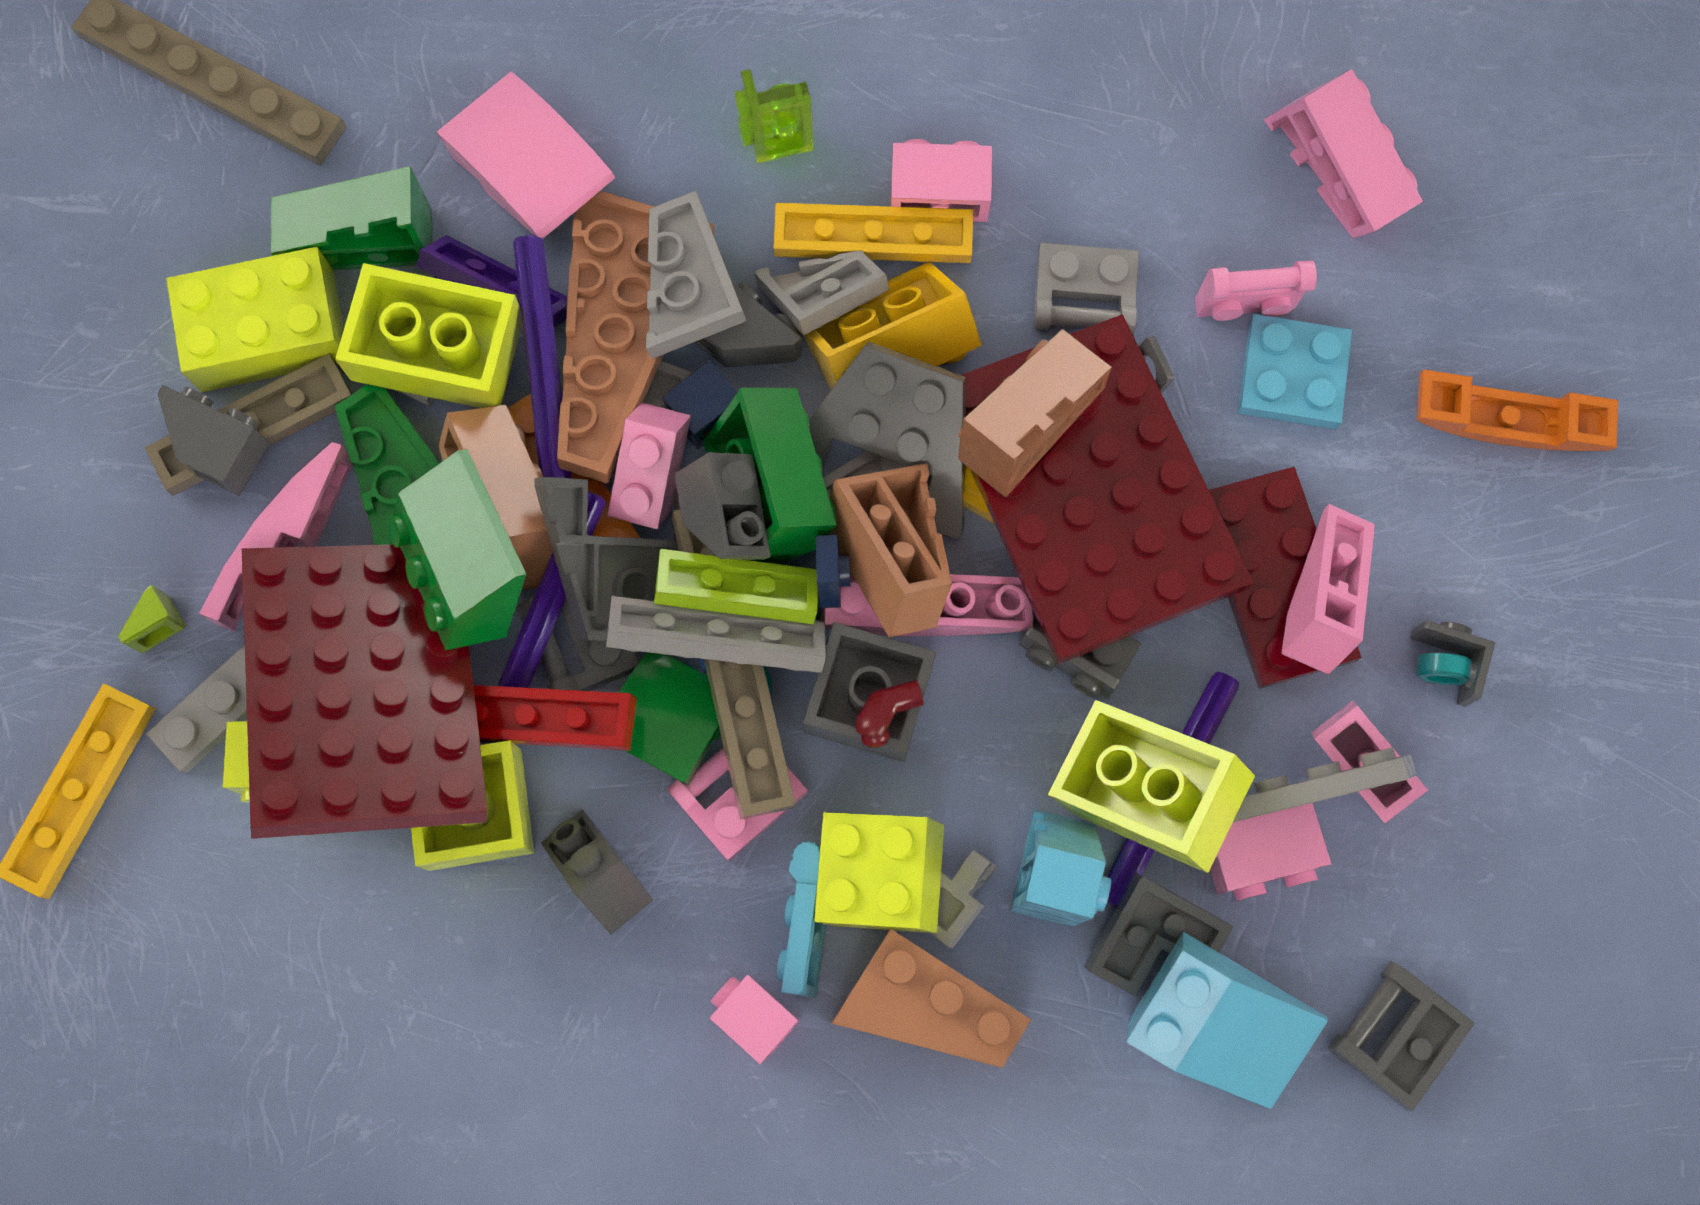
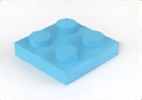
M1253 314L1248 326L1237 414L1337 429L1342 423L1352 329Z

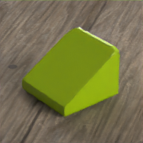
M150 585L142 594L119 633L118 638L121 643L140 653H145L182 631L186 624L170 597L154 585Z

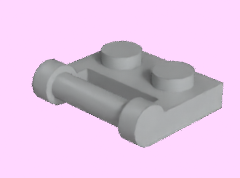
M1040 243L1037 263L1034 329L1049 330L1050 325L1087 328L1123 314L1134 336L1137 319L1136 295L1139 251ZM1052 298L1119 304L1118 310L1052 305Z

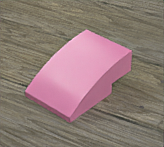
M512 71L437 131L438 136L452 158L480 182L485 192L533 235L542 239L615 179L613 172L582 137L543 98Z

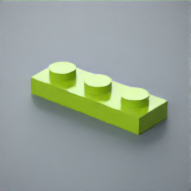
M660 549L654 604L814 624L818 600L817 569L742 559H720L712 555Z

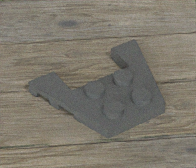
M868 342L809 419V431L815 452L822 461V475L834 439L906 466L927 463L929 474L932 475L928 488L930 498L935 499L937 509L934 516L937 532L958 540L960 539L965 521V516H963L965 473L964 463L958 459L961 439L958 437V433L963 426V419L966 417V377Z
M555 477L534 478L535 491L578 640L607 641L611 597L654 601L660 549L679 551L675 531L674 540L588 536V480ZM675 488L674 510H680L677 488Z

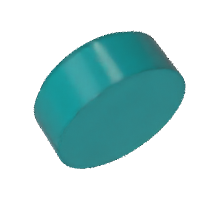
M1448 653L1420 654L1417 659L1416 675L1419 679L1434 684H1466L1471 680L1472 660L1464 656Z

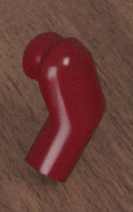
M913 680L880 689L869 695L856 718V732L861 734V742L866 747L879 748L889 741L890 734L887 728L891 724L895 713L924 706L918 681Z

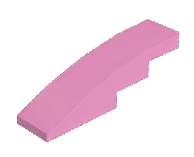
M331 442L291 478L256 518L225 563L199 612L200 615L218 626L235 632L243 615L241 548L295 547V545L299 547L317 546L352 468L348 452L342 445Z

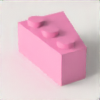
M1353 69L1309 91L1263 120L1271 131L1281 127L1296 147L1290 153V156L1298 166L1306 162L1323 183V185L1318 187L1317 192L1350 236L1356 238L1375 232L1417 206L1423 200L1417 191V181L1414 174L1403 165L1394 148V138L1391 131L1385 124L1380 122L1370 103L1371 96L1367 86L1356 77Z

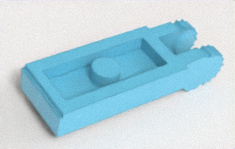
M802 841V844H797V848L793 849L794 853L791 854L793 860L790 861L789 872L797 883L795 895H790L786 904L785 924L790 928L787 949L781 951L778 959L777 978L779 982H782L781 993L814 998V995L817 996L826 924L814 922L820 846L815 842Z

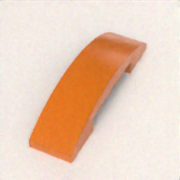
M1423 369L1419 372L1417 421L1453 435L1501 445L1562 451H1612L1617 448L1618 400L1572 392L1559 399L1472 385V377Z

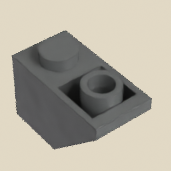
M733 282L732 284L747 321L695 342L724 367L796 362L802 355L800 331L794 326L793 322L781 313H778L776 316L770 313L761 305L762 300L759 295L742 282L738 285Z
M162 385L157 394L177 461L195 476L240 497L270 444L256 430L259 423L252 417L234 408H230L227 414L212 408L211 406L214 402L210 398L189 387H185L182 393Z
M708 452L674 474L683 525L720 559L765 560L771 556L753 455Z
M583 809L571 819L559 824L553 833L541 842L575 895L610 935L653 901L633 871Z

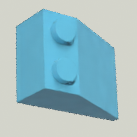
M1183 932L1129 1018L1126 1042L1175 1072L1272 1109L1328 1022V1017Z

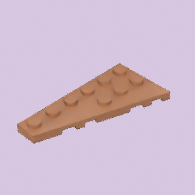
M599 191L575 211L572 225L573 246L569 270L565 331L566 351L563 360L564 382L562 403L560 405L557 461L560 469L609 483L618 462L625 420L641 402H644L663 355L651 359L646 350V333H649L650 313L647 309V291H650L651 267L648 263L649 209L654 206ZM709 223L715 237V226Z

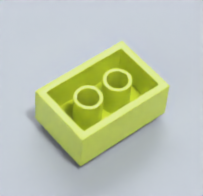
M318 247L166 278L181 373L201 392L287 375L326 354H330L334 360L336 358L344 326L334 271Z
M363 263L335 360L350 381L478 408L499 406L503 400L522 329L521 308L516 296L513 294Z
M1095 700L1048 795L1073 815L1208 873L1255 775L1231 752Z

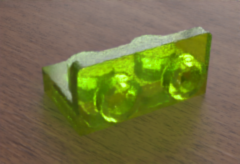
M751 70L740 71L742 89L734 91L739 114L737 121L743 146H753L757 163L813 151L812 108L807 83L802 82L793 85L782 83L771 87L767 91L757 93Z

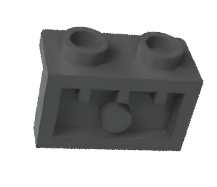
M1036 617L1033 621V628H1028L1019 646L1027 650L1025 656L1037 666L1048 671H1052L1056 667L1072 677L1071 685L1085 695L1097 698L1100 694L1108 699L1117 688L1121 677L1142 643L1129 636L1057 664Z

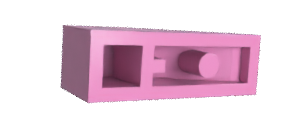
M1328 504L1323 510L1287 613L1282 647L1283 655L1330 674L1363 641L1375 524L1331 504Z

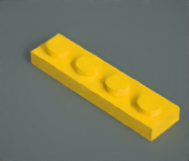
M803 203L775 204L774 257L829 259L837 254L861 250L871 260L971 263L973 209Z
M102 684L1 861V879L39 898H51L156 708L107 684Z

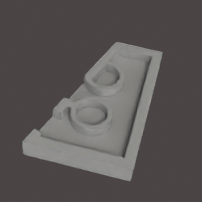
M693 191L649 209L648 263L651 267L650 291H647V309L650 313L649 333H646V350L651 359L747 320L697 192Z

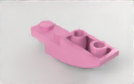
M950 574L952 585L936 628L899 636H959L1027 631L1029 627L1033 628L1032 606L1019 577ZM851 575V587H841V608H820V622H824L825 629L832 630L833 623L836 622L881 636H888L853 575Z

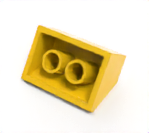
M927 262L888 280V291L826 323L824 326L805 334L803 338L830 390H832L868 342L934 366L955 363L962 360L969 351L982 346L966 293L931 262Z

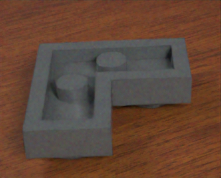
M1136 872L1084 967L1096 976L1136 996L1161 949L1171 953L1183 932L1220 952L1233 926Z

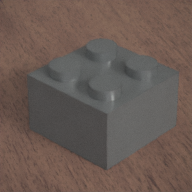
M834 622L826 646L823 671L818 673L803 722L804 733L905 762L920 707L895 713L891 724L887 728L890 739L884 746L879 748H869L861 742V734L856 732V718L869 695L880 689L917 680L922 697H924L936 651Z

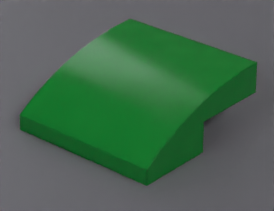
M647 652L619 691V693H631L637 698L631 749L626 752L689 785L713 740L718 741L721 737L708 676L667 654Z

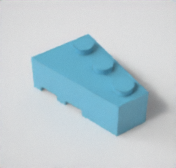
M1037 809L1033 810L1010 907L1011 912L1073 927L1093 919L1097 910L1104 911L1110 892L1111 878L1103 876L1106 861L1095 824Z

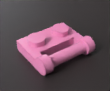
M1312 260L1296 261L1293 267L1228 272L1226 267L1210 268L1195 297L1197 317L1213 316L1214 320L1227 321L1236 319L1243 313L1262 312V315L1270 317L1285 315L1296 308L1305 292L1315 290L1317 282L1315 263Z
M722 747L698 768L689 785L677 779L666 790L729 862L788 810L740 820L733 786L708 808L704 809L696 800V797L729 770L725 750ZM787 767L796 804L808 793V790Z

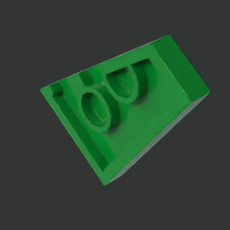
M366 384L334 407L349 459L354 466L361 490L360 496L363 507L370 521L374 535L372 537L374 545H393L388 532V518L394 515L398 493L440 463L386 389Z

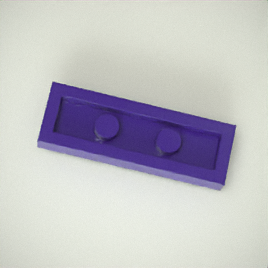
M448 235L420 249L416 267L433 275L434 278L513 294L516 296L520 306L516 270ZM549 288L553 325L555 328L566 320L568 297Z

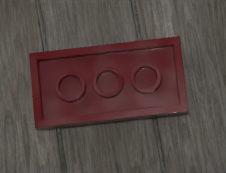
M1295 466L1210 489L1209 492L1254 582L1250 589L1232 595L1228 599L1258 688L1261 689L1322 672L1282 654L1287 613L1317 530ZM1358 646L1337 667L1354 663L1361 659Z

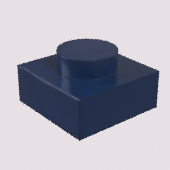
M837 535L816 536L817 588L820 608H841V587H851L850 556L839 555Z

